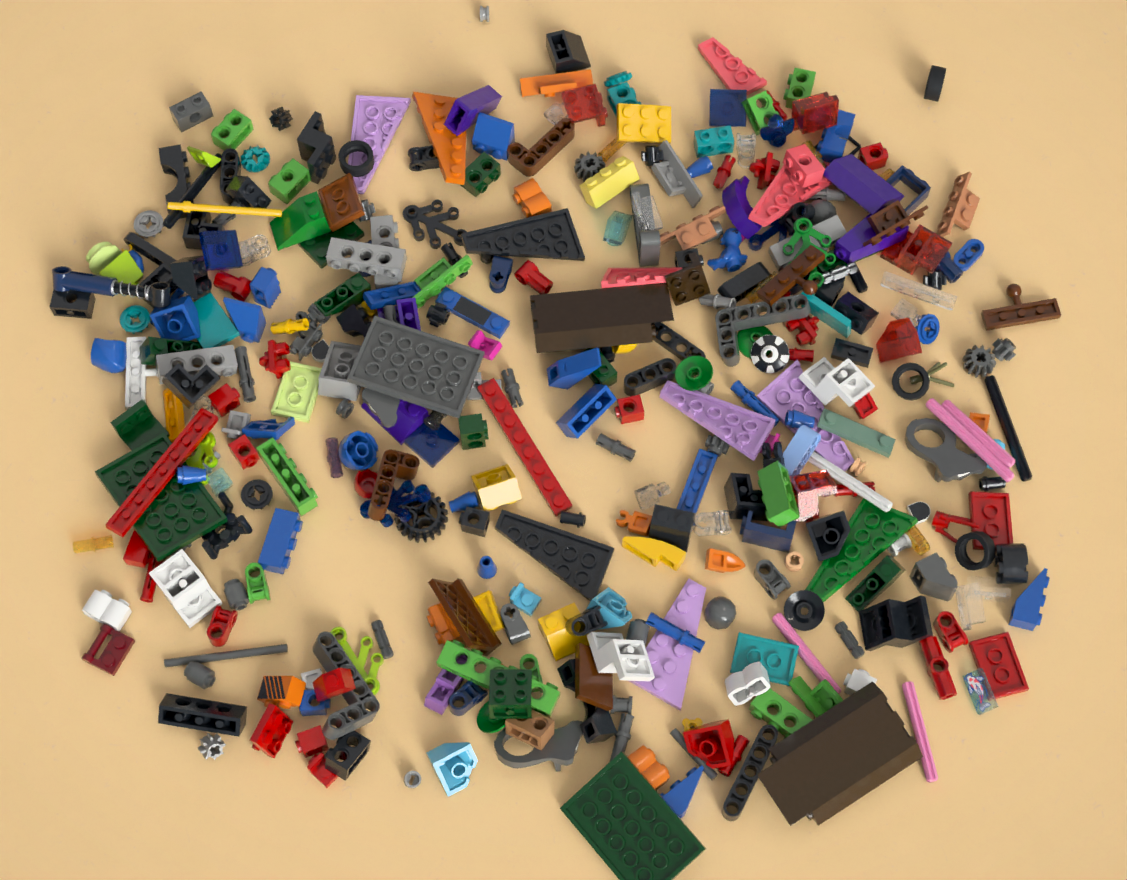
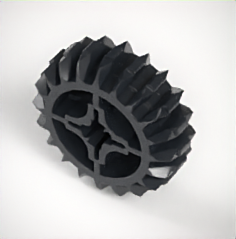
M416 490V495L408 494L409 499L402 497L403 504H397L399 510H395L396 518L394 520L398 524V531H402L403 537L408 535V540L410 541L415 537L417 543L420 541V538H423V541L426 543L428 537L434 540V534L440 536V529L445 530L446 525L444 523L448 522V517H446L448 510L444 509L446 507L445 503L441 502L439 496L435 498L433 492L428 496L426 490L423 491V494H419V491ZM430 506L436 510L437 518H433L429 513ZM406 514L410 515V518L413 519V526H410L405 521ZM422 514L425 515V517H422V518H419V519H418V516H419V515H420V516H421Z

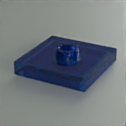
M710 89L709 126L723 127L731 125V127H746V112L741 102L747 99V90Z
M236 230L203 231L199 233L206 270L243 267Z
M432 415L404 441L413 452L432 468L460 442L459 438Z

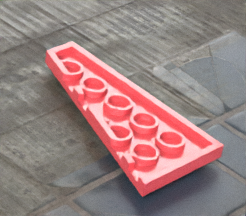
M818 160L825 169L830 164L826 161ZM783 165L751 211L748 219L766 227L788 213L796 203L805 202L832 183L822 177L821 182L802 188Z

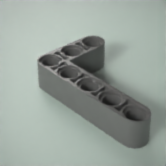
M649 184L630 185L640 267L659 265L660 233L659 230H655Z
M798 294L780 298L772 306L762 301L719 310L715 320L719 351L724 364L733 367L740 361L738 330L805 318L811 312L807 297ZM801 304L805 305L802 308H797ZM781 308H786L784 311L778 312ZM767 312L765 315L760 316V313ZM748 315L747 318L741 319L742 316ZM729 319V321L722 323L723 320ZM731 336L730 339L724 340L725 337ZM734 353L731 357H726L728 354Z
M326 631L321 632L313 645V653L326 672L337 668L350 669L356 688L342 694L349 706L329 715L322 729L323 735L326 738L334 740L372 722L380 708V704L334 635Z

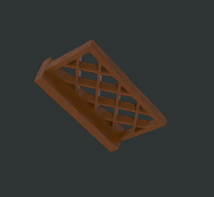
M432 578L428 582L468 648L480 650L483 656H488L502 644L462 579L458 578L452 583Z

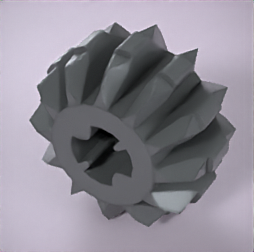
M587 152L586 156L581 154L579 159H576L574 171L577 173L578 179L583 178V182H585L586 179L600 172L602 168H605V162H603L602 156L597 157L596 152L593 155Z
M974 345L972 349H967L966 355L963 356V369H969L968 375L974 373L976 378L980 374L984 378L987 373H992L993 367L996 365L994 360L995 354H990V348L985 350L982 345L979 349Z

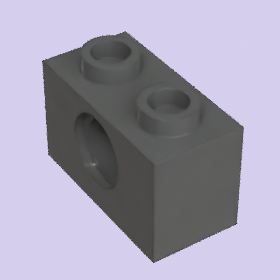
M202 91L169 107L172 118L181 133L213 117L211 106Z

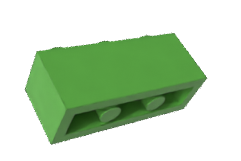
M776 461L757 471L759 477L758 485L763 493L762 501L767 509V519L780 528L799 518L800 515L788 469Z

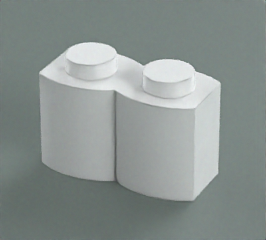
M94 590L82 609L83 613L91 619L107 624L120 632L132 613L129 607L130 604L120 598L118 601L112 599V595L105 590H101V592Z
M761 662L749 664L743 671L735 672L725 679L727 695L735 706L748 702L753 696L763 694L771 687L768 672Z

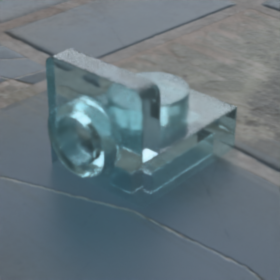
M219 468L206 478L216 497L220 492H225L233 486L232 480L223 468Z

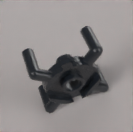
M220 492L218 498L225 506L223 513L228 521L202 536L204 540L202 547L213 560L217 559L220 549L228 547V543L233 540L235 542L240 534H250L253 531L243 515L236 517L232 513L233 504L225 492Z

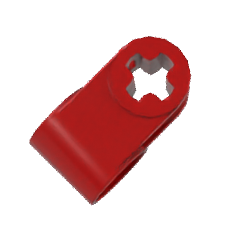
M219 605L216 606L207 628V636L213 646L221 647L226 644L231 630L236 623L238 611H229L222 609ZM217 632L222 633L221 636L218 638L213 637V635Z
M941 612L935 619L933 626L947 652L951 653L954 648L962 644L964 646L967 645L968 638L951 612ZM940 619L947 620L949 626H943L940 623Z

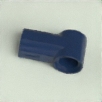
M939 246L925 257L927 265L931 269L942 270V274L947 276V281L950 284L956 282L963 275V271L951 259L949 251L943 246Z

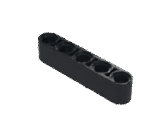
M765 725L760 729L724 802L722 815L727 821H735L740 817L759 778L757 774L763 770L771 754L769 748L775 745L778 737V731L773 725ZM768 732L772 734L773 739L766 740L763 734ZM761 751L764 757L759 759L755 757L754 752ZM752 769L756 775L749 777L745 774V770ZM743 787L747 793L739 795L735 789ZM732 805L737 808L738 812L730 814L726 808Z

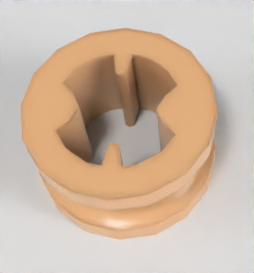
M858 457L850 467L849 472H854L855 476L858 477L867 463L861 462V458Z
M798 552L789 553L785 560L786 568L792 572L799 571L803 566V556ZM791 558H793V560L795 558L798 559V565H795V563L794 565H791Z

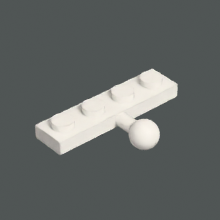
M146 336L127 337L126 410L142 399L146 403V376L158 377L156 368L147 369V365L141 364L139 347L147 339Z

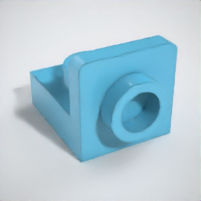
M521 582L517 587L514 586L509 593L510 603L516 605L520 611L529 616H532L541 602V597L524 588V584Z

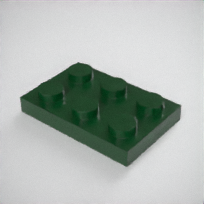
M351 222L334 232L331 230V232L298 243V246L322 269L328 265L326 255L331 237L358 241L365 235L354 222Z

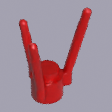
M936 511L932 521V526L936 527L935 532L941 533L954 543L957 542V539L943 530V528L948 529L950 522L979 528V525L970 522L969 518L950 515L940 511Z

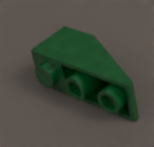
M358 272L315 301L314 305L325 317L343 312L352 304L358 306L365 301L363 294L364 292L371 291V285Z
M148 337L139 347L141 364L156 366V355L203 348L198 342Z
M887 555L845 599L858 612L864 610L891 586L906 569L892 556Z

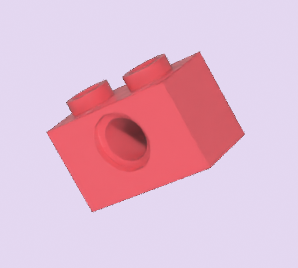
M806 144L786 150L783 164L802 188L821 182L825 168Z

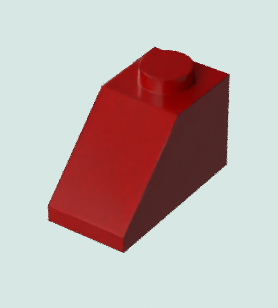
M337 668L326 672L312 682L317 702H322L356 689L351 670L347 668Z

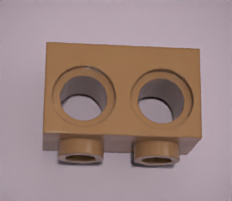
M533 709L532 719L505 720L506 734L539 750H542L554 735V720L546 715L535 712Z

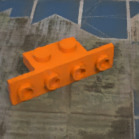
M589 69L521 78L522 97L544 94V97H553L555 92H562V95L573 94V90L593 88L592 71Z

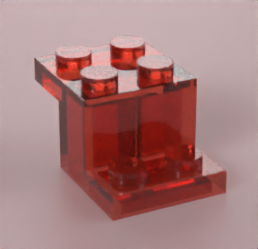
M827 92L792 101L791 127L793 131L800 129L803 135L837 125L839 107L837 95L829 96Z
M919 224L914 233L907 232L906 239L884 248L880 257L910 275H913L918 267L933 274L951 248L952 242Z
M821 470L789 476L800 515L794 521L810 522L813 519L820 518L818 496L828 497L831 494L837 493V485L828 471Z

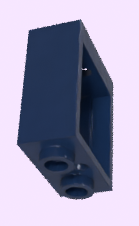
M902 165L886 182L894 187L901 180L919 195L904 209L909 216L928 197L931 187L926 181L918 178L912 170Z

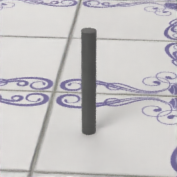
M675 728L670 734L688 753L683 735ZM688 753L699 767H704L703 771L711 780L717 777L718 774L707 766L706 762Z

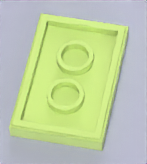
M289 361L291 370L283 374L271 414L285 418L294 417V420L309 423L318 396L319 375L322 368Z

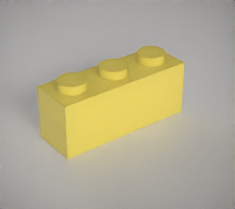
M622 156L609 166L602 168L594 176L586 179L579 186L586 203L597 209L640 178L633 161Z

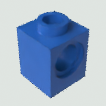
M304 690L300 704L301 715H327V708L331 707V699L320 702L318 706H311V702L317 699L315 691Z

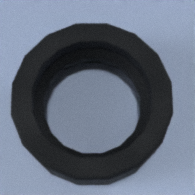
M931 66L924 99L939 101L946 68Z
M349 141L341 147L338 154L340 167L345 174L351 173L353 177H361L373 169L375 163L373 150L364 141ZM353 152H363L367 155V160L361 165L352 166L346 163V157Z
M902 364L893 374V389L898 396L905 400L920 399L929 389L930 380L928 373L919 364ZM909 370L918 372L923 381L921 388L914 393L905 392L899 384L901 375Z
M974 531L962 535L957 540L955 556L962 567L975 571L986 568L993 562L996 556V547L989 535L984 532ZM971 539L978 540L983 546L984 558L981 562H973L968 557L966 547Z

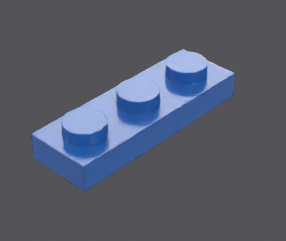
M413 281L364 292L363 299L369 308L374 310L387 305H396V300L412 298L421 289Z

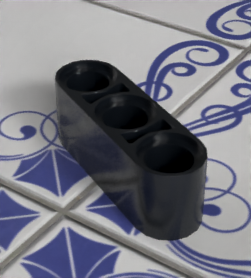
M231 148L226 149L222 153L220 191L223 200L227 204H231L234 199L226 191V188L235 176H241V162L238 152Z
M758 262L723 283L717 292L722 297L735 298L736 303L762 288L773 276L762 262Z
M665 358L627 374L624 378L625 394L628 396L639 395L665 384L667 380L672 381L675 378L676 372L675 361L671 358ZM669 368L672 371L665 372L663 369ZM649 375H650V376H653L654 378H653V379H647L646 376H649ZM635 383L636 386L631 387L628 384Z

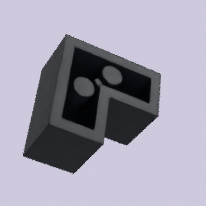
M190 211V213H187L182 237L186 248L205 250V245H225L227 235L223 224L211 223L212 217L210 212Z
M178 363L163 377L162 382L190 409L217 384L220 377L207 364L192 377Z
M731 473L724 486L730 519L743 520V516L747 517L748 512L753 511L751 520L768 521L766 505L762 501V490H753L750 474Z

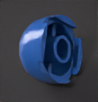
M355 431L346 435L340 442L338 449L339 458L345 467L353 471H362L376 463L378 457L376 458L378 445L369 433Z

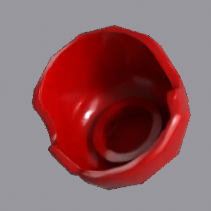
M370 469L357 472L353 484L359 496L371 499L378 473Z

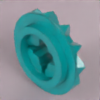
M627 71L612 75L606 78L607 80L604 81V85L611 87L628 81L632 78L631 72L627 73Z
M258 145L257 147L250 146L240 156L243 168L249 172L263 171L270 163L269 153L265 147L260 148ZM253 155H256V157H258V163H256V161L253 160Z
M139 305L126 308L120 316L122 328L126 332L133 334L135 332L142 333L145 328H148V324L151 321L148 310ZM138 317L140 322L133 323L131 318L136 319Z

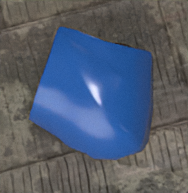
M95 338L91 349L92 365L114 374L123 372L126 368L127 360L126 342Z

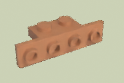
M971 172L959 175L955 179V185L948 197L949 201L943 210L942 220L937 226V238L950 234L954 223L963 230L970 228L980 200L978 196L967 189L972 175Z
M716 206L709 210L710 213L694 217L693 221L687 225L682 223L676 227L675 231L662 233L660 235V246L677 238L682 250H689L717 236L711 220L725 214V207Z

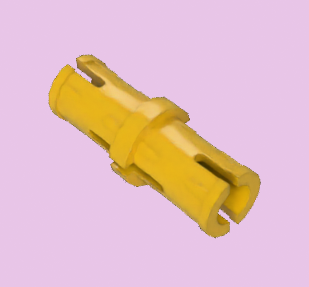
M306 318L299 320L286 319L283 322L271 323L272 326H270L271 332L274 335L281 333L293 334L297 331L308 330L309 321Z

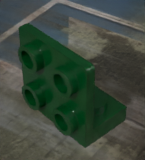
M143 399L110 422L118 436L131 451L162 433L169 437L168 431L153 416Z
M490 670V719H532V670Z

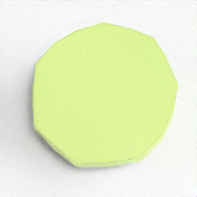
M101 242L89 250L86 261L89 263L91 272L99 275V272L122 252L110 242Z

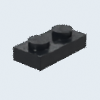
M836 338L830 358L845 361L849 358L855 365L868 368L873 348Z

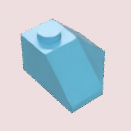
M609 587L594 597L587 607L589 609L600 605L601 615L604 621L608 623L600 629L623 626L633 617L631 611L626 610L625 606L627 603L625 598Z
M469 742L444 743L426 753L448 797L467 787L470 781V773L478 762Z

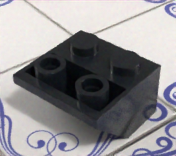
M565 30L546 34V47L556 74L591 67L581 36Z
M205 255L185 257L170 263L173 283L193 299H199L211 292L212 283L208 278L207 271L209 270L207 260H205Z

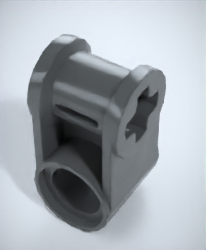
M765 559L757 563L754 577L772 599L775 600L779 593L791 587L786 577L778 571L771 561ZM766 568L769 573L762 574L759 569Z
M511 603L505 604L501 608V619L511 645L530 638L529 629L517 606ZM510 612V614H513V617L506 616V613Z

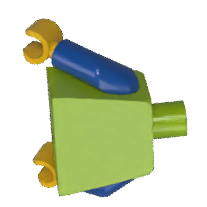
M129 244V250H123L122 248V253L101 270L99 275L117 278L118 282L123 281V283L127 284L131 282V284L137 285L143 278L144 266L142 257Z

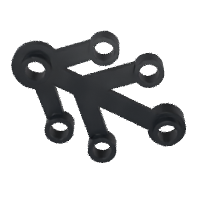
M434 200L431 205L420 208L415 205H409L403 210V218L412 224L413 236L416 241H422L425 238L424 230L420 229L419 222L426 225L431 248L438 249L441 246V239L437 236L435 229L454 237L456 245L464 246L461 237H458V235L467 231L463 229L455 230L440 223L450 219H458L459 210L456 207H451L448 212L427 217L424 214L441 212L443 210L441 200ZM421 233L422 236L418 237L416 234Z

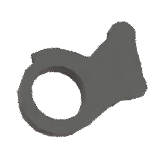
M365 388L362 391L363 402L368 405L374 415L379 417L384 427L390 428L395 426L397 423L396 412L400 399Z
M923 418L915 419L908 425L905 434L906 445L915 455L936 467L935 481L950 482L951 480H962L971 474H982L986 469L987 464L984 460L972 457L956 448L955 433L945 424L935 419ZM919 430H932L942 438L943 444L933 448L925 447L915 439L914 434Z
M571 721L564 727L554 729V735L542 750L534 748L531 752L522 756L509 754L504 749L505 742L512 738V736L506 734L505 727L499 732L496 740H494V748L498 760L506 766L517 769L537 765L545 761H552L556 772L561 771V765L568 766L574 761V756L577 753L579 742L583 735L580 728L582 721Z

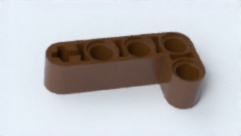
M569 118L560 120L529 150L520 143H511L507 148L508 162L527 177L534 176L573 140L575 136L573 120Z
M392 449L384 452L368 509V516L372 520L380 521L384 519L395 478L413 480L416 477L420 461L415 455Z

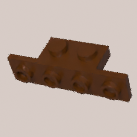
M899 200L870 216L867 220L876 236L862 243L865 247L870 243L874 246L882 241L881 237L883 235L889 237L896 233L895 228L898 226L902 229L911 224L910 219L914 218L916 221L925 215L923 211L927 210L928 206L926 205L908 216Z

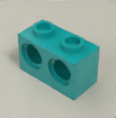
M627 82L607 89V100L616 118L618 103L642 105L640 101L636 100V93Z
M731 125L694 131L693 144L697 158L733 153L734 137Z

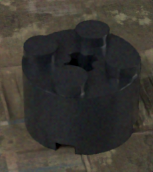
M1024 543L996 544V556L993 560L994 567H998L996 584L1027 583L1028 571H1026V565H1028V554L1026 545Z

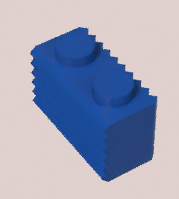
M261 267L249 285L254 301L270 309L281 293L280 282L277 280L276 271L271 268Z

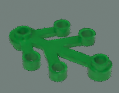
M797 219L793 226L795 233L789 242L783 246V253L787 256L794 253V246L802 238L803 245L794 259L812 245L825 254L824 263L832 266L836 261V256L811 243L809 236L820 241V245L823 248H828L831 245V237L813 229L812 222L809 219ZM805 225L806 229L801 230L799 227ZM823 239H828V240H829V243H828V244H824V243L822 242V240H823ZM786 247H791V248H792V251H791V252H787V251L785 250V248H786ZM832 257L833 261L828 262L826 258ZM815 267L810 272L808 280L818 279L819 283L817 286L820 288L824 282V277Z

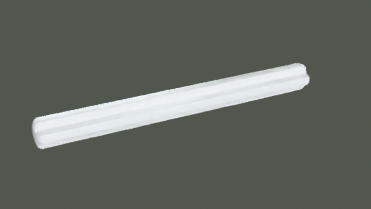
M816 452L812 453L808 460L809 463L884 512L891 510L893 506L891 501Z

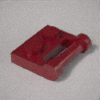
M103 623L100 627V633L88 652L84 653L81 659L114 676L135 643V640ZM107 635L112 636L99 659H95L94 656Z

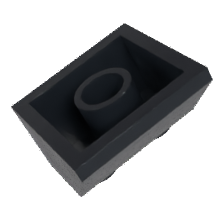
M655 504L649 538L666 542L687 552L696 513Z

